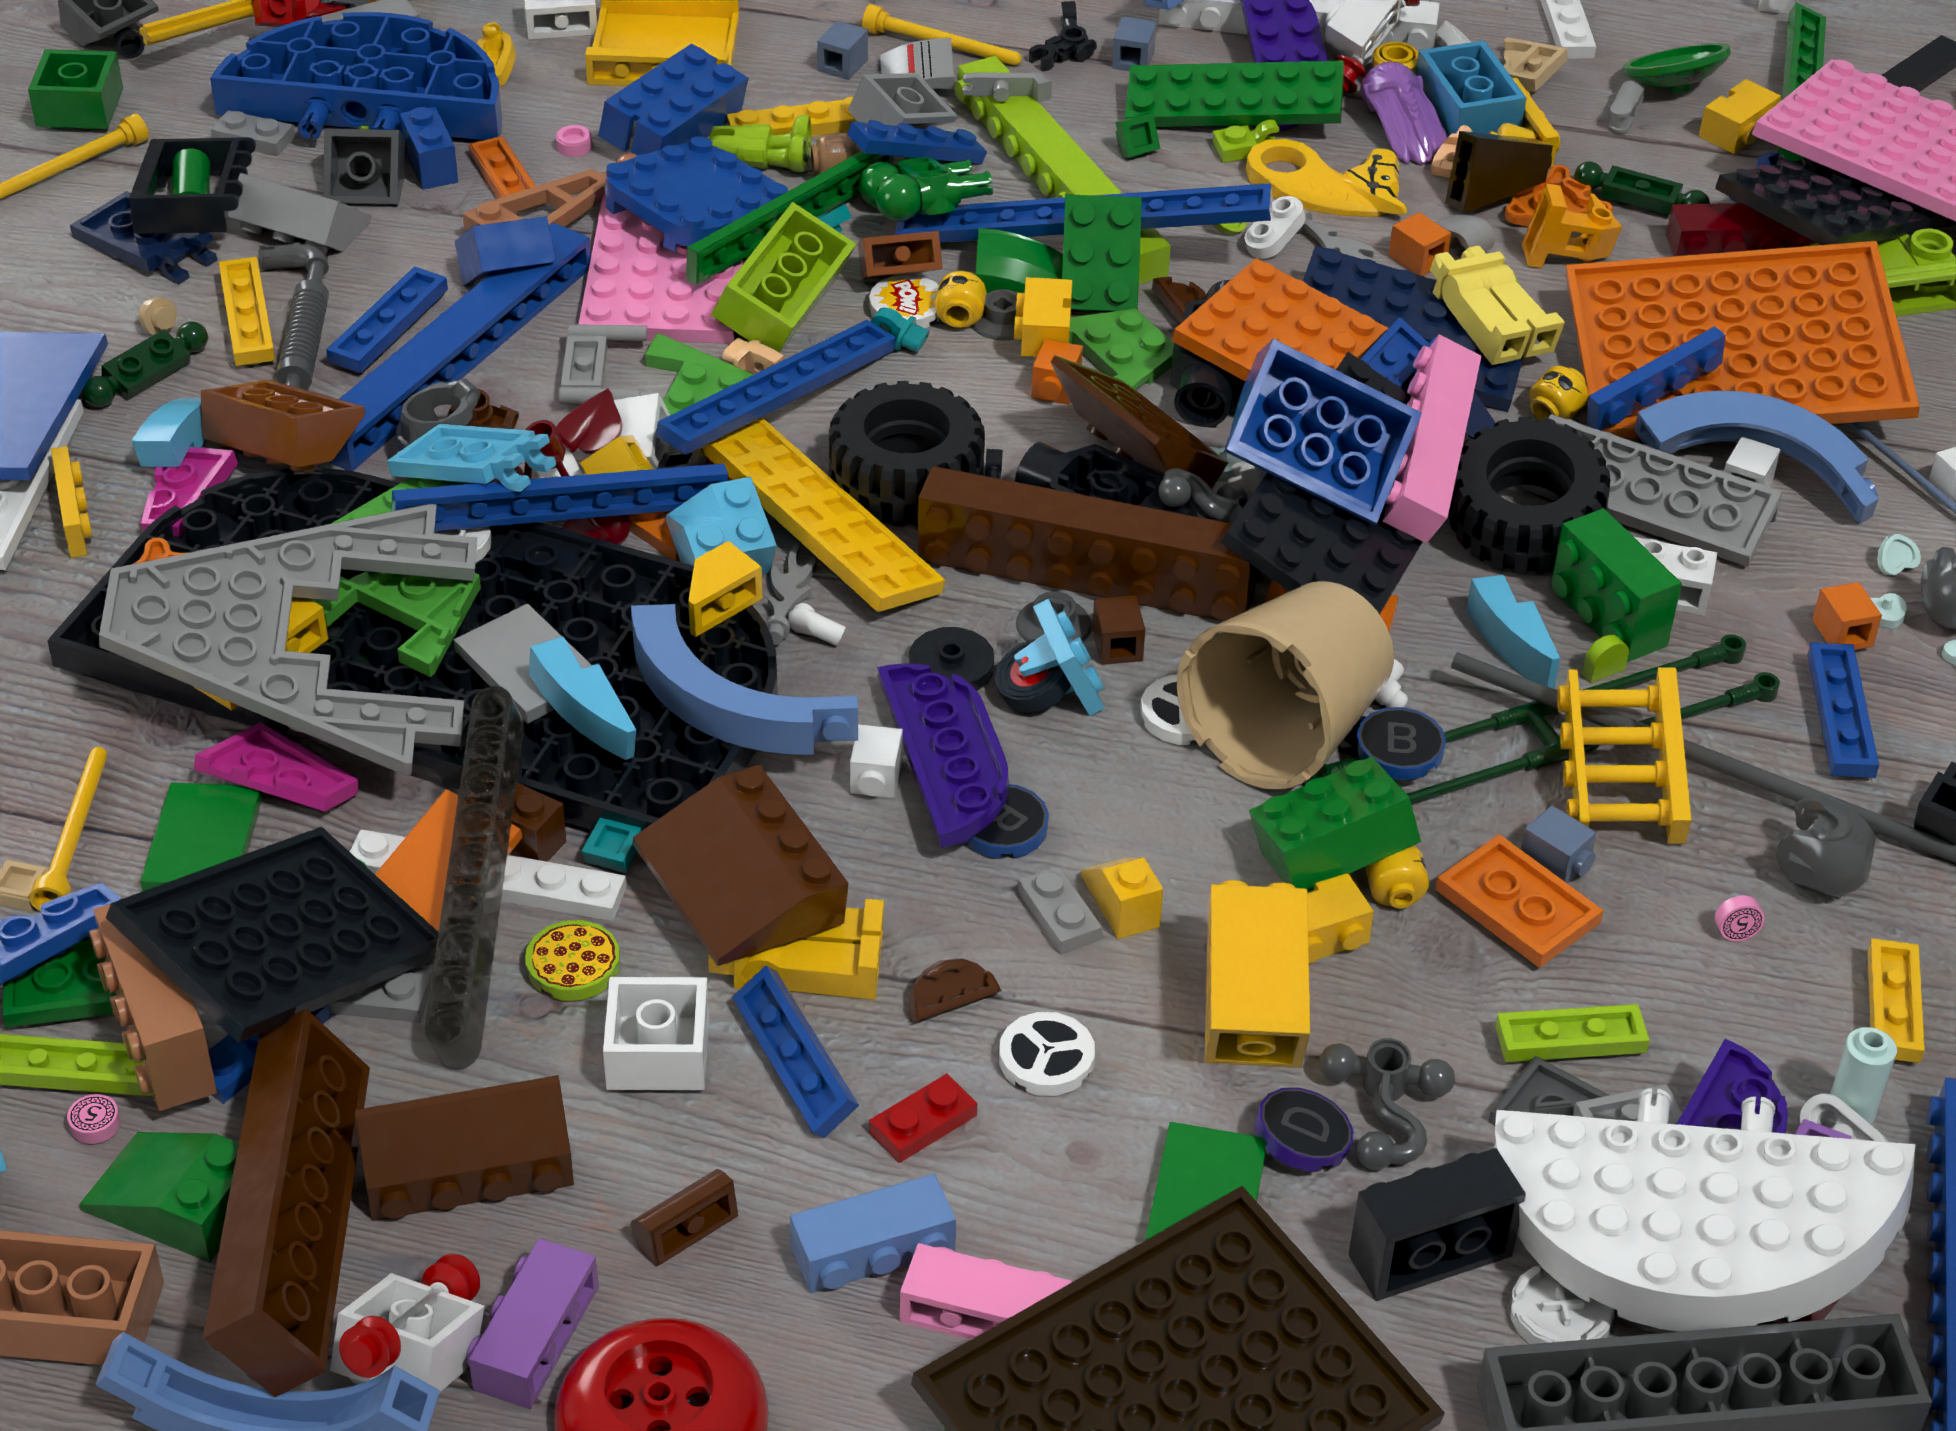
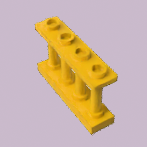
M1658 668L1655 684L1648 685L1647 689L1579 690L1578 670L1568 669L1566 684L1558 685L1557 691L1558 711L1566 712V723H1561L1560 745L1561 749H1569V760H1565L1563 764L1564 787H1572V799H1567L1566 814L1589 827V822H1658L1659 826H1666L1667 844H1686L1692 820L1676 668ZM1581 707H1647L1648 712H1655L1656 722H1652L1650 727H1582ZM1584 745H1651V749H1658L1659 760H1655L1654 765H1585ZM1587 783H1654L1655 787H1662L1663 799H1658V803H1588Z

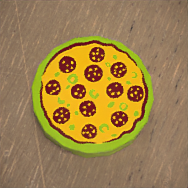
M585 920L561 921L545 927L533 936L526 948V975L535 989L539 992L543 989L545 992L551 993L554 999L561 1001L585 1000L602 993L608 988L610 977H617L620 972L619 945L613 934L599 924Z

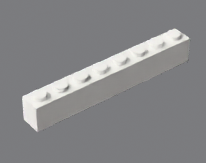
M1184 0L1170 10H1159L1158 25L1247 34L1240 0ZM1309 0L1318 17L1323 43H1326V37L1324 36L1327 29L1326 17L1335 5L1341 6L1345 0ZM1420 1L1417 7L1405 6L1401 8L1399 21L1382 44L1387 42H1403L1413 46L1418 51L1434 48L1440 3Z

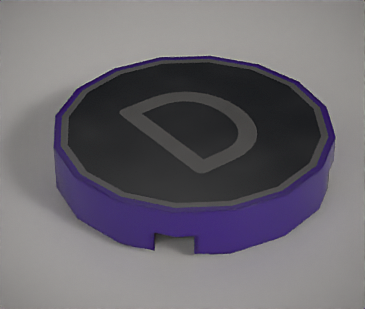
M1280 1088L1268 1093L1255 1115L1254 1129L1258 1138L1261 1134L1267 1142L1266 1150L1274 1158L1293 1168L1311 1172L1321 1171L1322 1166L1332 1165L1331 1169L1337 1167L1347 1156L1353 1143V1128L1347 1115L1333 1101L1317 1092L1303 1088Z

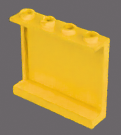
M600 0L601 9L592 47H587L585 53L587 85L628 86L691 43L717 58L716 64L725 63L732 66L739 27V0Z

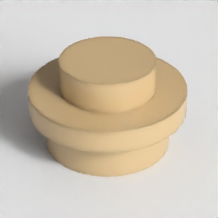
M164 297L148 299L139 309V322L145 331L152 335L163 329L170 332L177 319L176 307L171 300Z

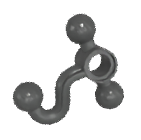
M1171 468L1165 472L1158 492L1160 500L1168 507H1181L1189 501L1193 510L1197 512L1198 517L1231 524L1249 499L1247 498L1246 491L1238 484H1225L1215 493L1199 476L1179 468Z
M1383 1038L1375 1041L1369 1047L1367 1057L1357 1056L1350 1046L1342 1043L1331 1044L1326 1047L1319 1058L1321 1072L1333 1081H1345L1353 1075L1364 1076V1089L1373 1098L1374 1110L1380 1120L1387 1126L1404 1133L1408 1138L1403 1144H1394L1387 1134L1379 1131L1368 1132L1357 1143L1356 1154L1358 1161L1365 1168L1383 1170L1391 1163L1406 1164L1421 1156L1427 1145V1133L1424 1126L1413 1114L1393 1101L1398 1100L1404 1095L1407 1083L1418 1085L1424 1094L1431 1097L1446 1095L1455 1084L1453 1068L1441 1059H1429L1421 1066L1411 1064V1052L1408 1047L1401 1041L1393 1038Z

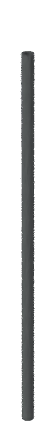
M1459 652L1454 656L1451 664L1452 669L1558 709V690ZM1581 707L1582 719L1602 727H1650L1602 707ZM1683 739L1685 759L1796 802L1804 798L1827 797L1856 812L1868 823L1872 831L1956 863V845Z

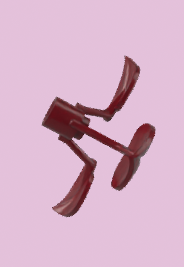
M607 388L572 410L557 426L551 421L539 420L530 424L526 430L534 431L535 435L548 434L550 442L542 447L540 452L547 457L555 458L556 465L551 469L557 468L560 476L563 477L569 476L562 463L566 452L565 449L570 453H574L579 448V450L586 454H593L619 437L623 427L613 395ZM526 462L524 472L519 466L514 468L517 474L529 476V479H531L532 468ZM494 478V479L491 480L490 482H500V481H499L498 479H495V478ZM629 515L570 519L565 521L563 529L621 545L629 534L630 519Z

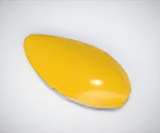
M491 22L483 26V36L476 44L487 53L493 62L499 87H502L507 82L516 60V48L510 35L501 31V26L498 23Z

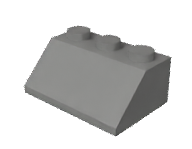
M240 173L238 181L243 184V192L238 196V208L234 211H229L227 217L241 222L239 227L241 230L257 235H262L263 229L273 232L272 238L288 244H294L295 239L306 241L305 245L317 247L324 254H327L328 248L343 252L368 226L372 218L371 215L339 201Z

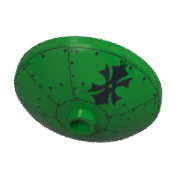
M1724 43L1698 44L1663 50L1628 61L1623 65L1624 73L1632 80L1649 87L1670 88L1671 93L1686 92L1692 90V83L1709 77L1723 65L1730 56L1731 50L1730 45Z

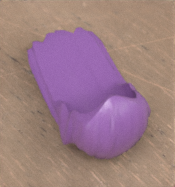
M1389 61L1378 64L1362 80L1360 91L1363 101L1371 112L1377 111L1388 141L1398 159H1402L1404 163H1409L1412 160L1419 165L1432 163L1435 154L1447 138V134L1432 102L1423 91L1422 76L1414 75L1411 69L1398 62Z

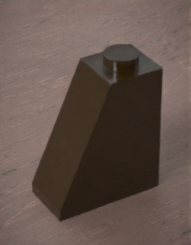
M1459 131L1445 204L1470 212L1546 182L1547 173L1552 163L1553 145L1534 138Z

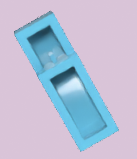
M201 398L174 399L154 411L141 425L132 439V444L141 467H179L190 447H202L205 439L202 435Z
M1504 575L1472 578L1466 610L1476 629L1489 646L1521 675L1554 689L1560 657L1534 601L1517 603Z
M564 636L530 646L529 676L543 697L557 713L577 731L605 750L624 760L633 758L636 728L599 663L582 669Z

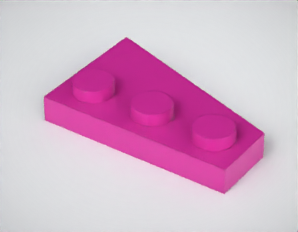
M190 447L179 467H156L154 472L155 488L148 494L140 522L143 531L173 506L176 505L179 508H183L200 499V491L225 482L238 465L234 450ZM183 518L172 525L173 536L181 537L184 534Z
M261 722L195 755L194 770L321 811H327L357 795L358 791L357 778Z

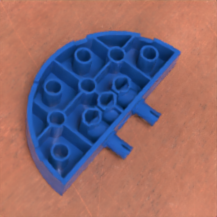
M381 12L342 13L343 19L322 22V17L317 16L292 22L265 32L246 42V50L238 55L231 53L222 61L210 77L216 115H224L229 110L240 111L247 115L265 119L271 118L277 121L298 122L299 133L306 139L310 138L313 130L315 131L312 139L319 138L324 125L336 126L338 128L369 126L371 130H399L402 132L400 113L412 111L418 107L429 108L434 106L451 138H468L482 141L499 137L502 131L499 81L495 74L494 64L487 53L474 41L452 28L442 31L433 28V21L408 15Z

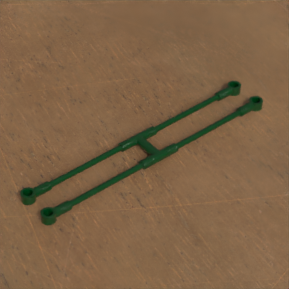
M1725 635L1722 637L1720 644L1693 652L1690 657L1583 690L1623 689L1655 679L1658 668H1676L1678 672L1694 666L1701 668L1721 661L1728 664H1738L1743 660L1746 642L1738 635ZM1767 672L1758 673L1755 675L1752 683L1727 690L1724 695L1680 708L1681 719L1725 705L1733 707L1755 699L1760 702H1771L1777 697L1780 681L1774 674ZM1532 701L1491 715V718L1444 732L1447 743L1493 728L1500 730L1527 722L1546 747L1525 753L1522 758L1407 793L1411 804L1524 768L1531 770L1569 758V749H1561L1560 736L1544 717L1559 712L1558 709ZM1654 716L1638 722L1651 726V723L1656 721ZM1584 745V753L1596 750L1599 745ZM1351 757L1335 763L1324 764L1317 773L1303 782V785L1305 786L1307 782L1313 779L1323 778L1342 770L1350 763L1360 759Z

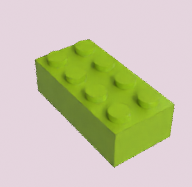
M792 202L726 285L711 316L747 340H759L763 345L781 353L839 276L856 243Z

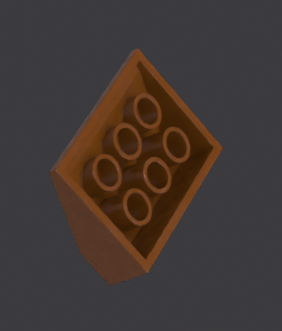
M1054 355L1051 364L1076 413L1089 423L1086 428L1089 432L1102 440H1111L1114 443L1112 450L1117 454L1131 460L1134 459L1138 463L1162 474H1165L1171 468H1179L1199 476L1213 489L1228 465V461L1125 381Z
M760 764L716 778L633 837V846L717 966L844 924L848 881Z

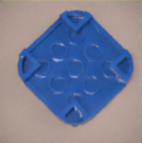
M701 136L691 138L690 143L668 145L663 149L648 154H639L635 158L620 163L608 164L606 167V208L612 214L629 210L664 233L663 247L676 252L678 246H690L788 192V188L785 185L775 182L762 174L761 170L744 163L735 154L712 146V141L709 138Z

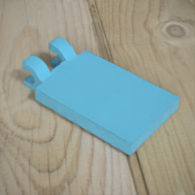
M438 424L387 460L391 476L487 484L495 478L507 489L521 492L531 483L529 476L517 474L514 470L515 467L525 461L533 470L547 472L556 465L554 457H547L540 452V449L550 442L548 434L535 435L534 431Z

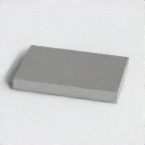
M529 604L523 605L454 639L455 651L527 723L555 710L543 697L529 676L530 646L562 636ZM568 643L582 669L592 666Z

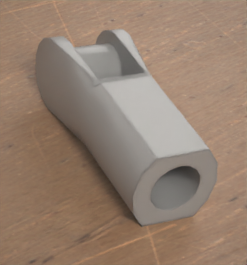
M1627 81L1621 86L1615 101L1610 107L1612 118L1608 129L1611 132L1623 134L1630 130L1634 117L1644 100L1645 86L1640 82Z

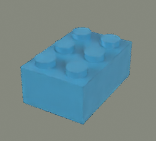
M1485 40L1419 50L1416 76H1422L1423 91L1432 102L1448 136L1456 134L1462 125L1468 126L1473 132L1486 134L1490 131L1496 132L1503 123L1522 127L1527 98Z

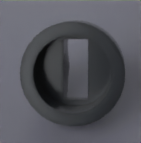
M123 28L114 35L115 49L123 57L131 59L138 57L143 52L145 47L143 37L135 29ZM133 36L135 37V39H130V40H124V41H122L123 39H126V38H129V37H133Z

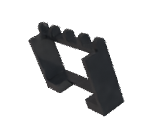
M249 137L151 139L129 197L134 234L226 232L225 211H234L238 208V196L243 192V184L238 181L240 173L248 175L246 167L252 162L251 153L256 148L255 140ZM192 148L205 153L210 160V175H221L215 194L154 195L157 188L166 187L169 176H172L173 158L179 151Z

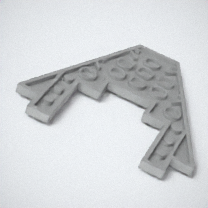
M427 504L112 568L99 633V647L287 725L293 731L306 733L403 775H411L414 743L460 747L464 700L327 689L330 655L286 651L293 597L338 601L341 569L474 581L478 538L434 534L437 504Z

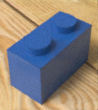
M418 107L412 111L400 113L402 135L406 138V156L422 189L458 183L455 145L436 107Z

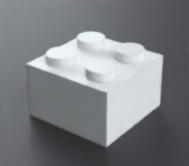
M610 977L603 1045L606 1090H705L709 1028L707 977Z

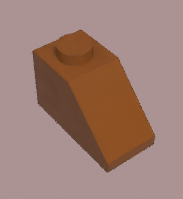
M939 231L862 238L858 242L862 280L889 278L896 275H912L943 269Z

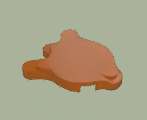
M1554 165L1547 173L1546 182L1514 194L1511 203L1505 208L1504 217L1512 224L1529 227L1546 183L1561 186L1567 206L1566 210L1575 213H1585L1589 203L1591 187L1572 179L1567 166ZM1600 200L1613 213L1612 205L1609 202Z

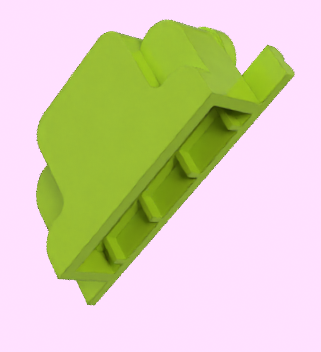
M1920 229L1915 231L1911 237L1906 234L1901 237L1877 241L1896 317L1956 309V257L1952 253L1953 240L1949 235L1935 229ZM1814 243V244H1811L1810 246H1816V245H1820V244Z

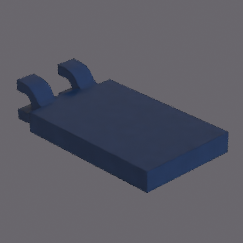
M127 191L70 225L74 239L147 272H151L159 267L170 281L178 285L190 278L188 271L178 265L180 261L185 259L184 255L190 252L192 257L205 267L218 260L216 253L206 247L207 244L213 241L212 234L208 232L134 234L129 203L131 193Z

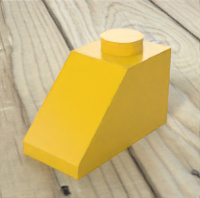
M729 541L706 552L694 561L688 601L690 633L695 637L763 599L762 566Z
M1144 857L1120 858L1081 869V878L1117 939L1160 927L1163 887Z

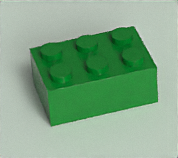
M1604 508L1563 523L1551 582V588L1556 595L1562 598L1580 616L1582 621L1587 623L1600 637L1607 635L1618 636L1629 648L1627 662L1667 647L1682 582Z
M1372 756L1365 760L1354 761L1346 768L1326 777L1313 779L1307 782L1305 786L1287 794L1271 797L1263 804L1249 810L1261 854L1285 883L1292 884L1295 888L1307 889V892L1313 890L1317 882L1346 873L1350 874L1421 842L1410 797Z

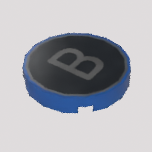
M1395 707L1383 708L1370 713L1360 723L1355 746L1360 760H1365L1372 756L1392 779L1410 780L1426 776L1427 770L1432 769L1434 766L1436 769L1441 765L1446 739L1443 729L1433 718L1417 710Z
M1009 784V794L1001 812L987 827L972 836L966 844L973 851L990 858L1001 859V854L1013 853V858L1029 854L1038 849L1047 837L1049 813L1044 801L1031 790L1019 785Z

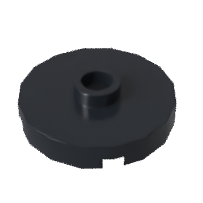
M940 627L925 632L914 640L909 650V664L931 666V673H938L951 679L952 674H956L969 682L978 691L992 677L994 650L986 638L972 630L960 627Z

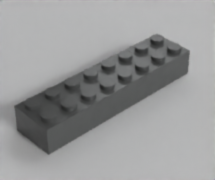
M1899 1314L1485 1348L1477 1383L1489 1431H1922L1932 1404Z

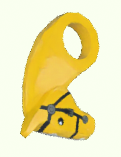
M1289 139L1263 141L1253 146L1247 156L1246 173L1251 184L1271 183L1274 198L1278 199L1285 196L1298 198L1302 202L1304 209L1326 214L1376 217L1387 213L1405 215L1408 212L1405 204L1398 200L1400 164L1396 154L1391 150L1376 148L1367 156L1362 165L1348 169L1344 173H1339L1332 169L1321 159L1317 152L1304 143ZM1283 161L1295 164L1301 169L1294 172H1278L1267 168L1265 164Z

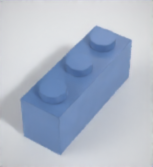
M935 1174L790 1215L791 1249L810 1293L827 1288H840L848 1282L875 1274H888L896 1268L909 1265L918 1243L932 1247H946L955 1251L956 1218Z

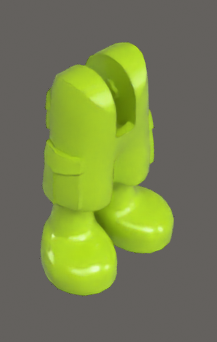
M810 115L798 116L794 121L791 132L780 135H773L772 127L769 124L713 126L709 139L712 141V146L735 154L738 159L751 167L764 169L772 165L787 168L792 172H807L808 159H810L811 117Z

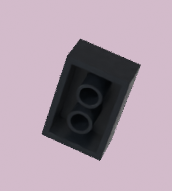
M1497 1148L1478 1154L1469 1153L1456 1161L1434 1168H1422L1415 1171L1412 1175L1394 1181L1372 1184L1365 1190L1358 1192L1348 1255L1375 1301L1513 1256L1519 1228V1204L1525 1201L1526 1193Z

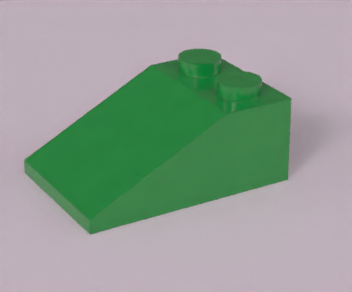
M137 1132L80 1202V1210L210 1263L220 1248L239 1143L215 1133Z

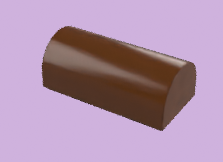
M715 1169L631 1221V1231L638 1247L655 1267L739 1216L734 1182L725 1172Z

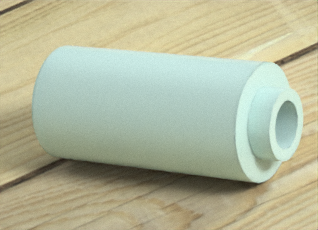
M1863 1027L1852 1031L1847 1038L1830 1092L1831 1095L1840 1098L1870 1125L1876 1118L1897 1054L1894 1040L1885 1032L1875 1028ZM1830 1115L1833 1120L1837 1121L1836 1115Z

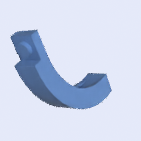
M1708 391L1677 396L1638 412L1634 431L1645 445H1649L1654 449L1672 454L1678 450L1703 443L1720 441L1739 442L1743 436L1779 448L1780 452L1791 456L1813 470L1834 491L1858 524L1871 518L1874 514L1879 500L1878 493L1874 484L1868 478H1862L1868 458L1839 429L1800 406L1763 394L1742 391Z
M675 604L631 606L634 652L639 670L655 696L671 712L689 725L728 743L759 751L781 754L814 755V742L858 741L857 696L790 697L759 692L743 687L716 674L694 656L679 632L676 622Z
M122 1332L112 1341L95 1384L103 1390L136 1406L132 1418L158 1431H428L440 1392L439 1389L394 1365L371 1380L347 1388L314 1392L286 1391L274 1397L264 1388L232 1382L192 1368L125 1332Z

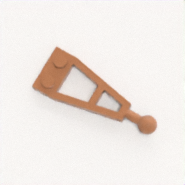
M625 153L617 159L616 163L635 158L637 155ZM590 169L482 203L478 207L463 213L464 227L469 230L472 226L522 220L521 217L514 213L543 203H549L557 208V210L547 216L549 225L555 223L565 227L602 201V196L605 195L606 171L598 173ZM581 192L576 197L571 196V194Z

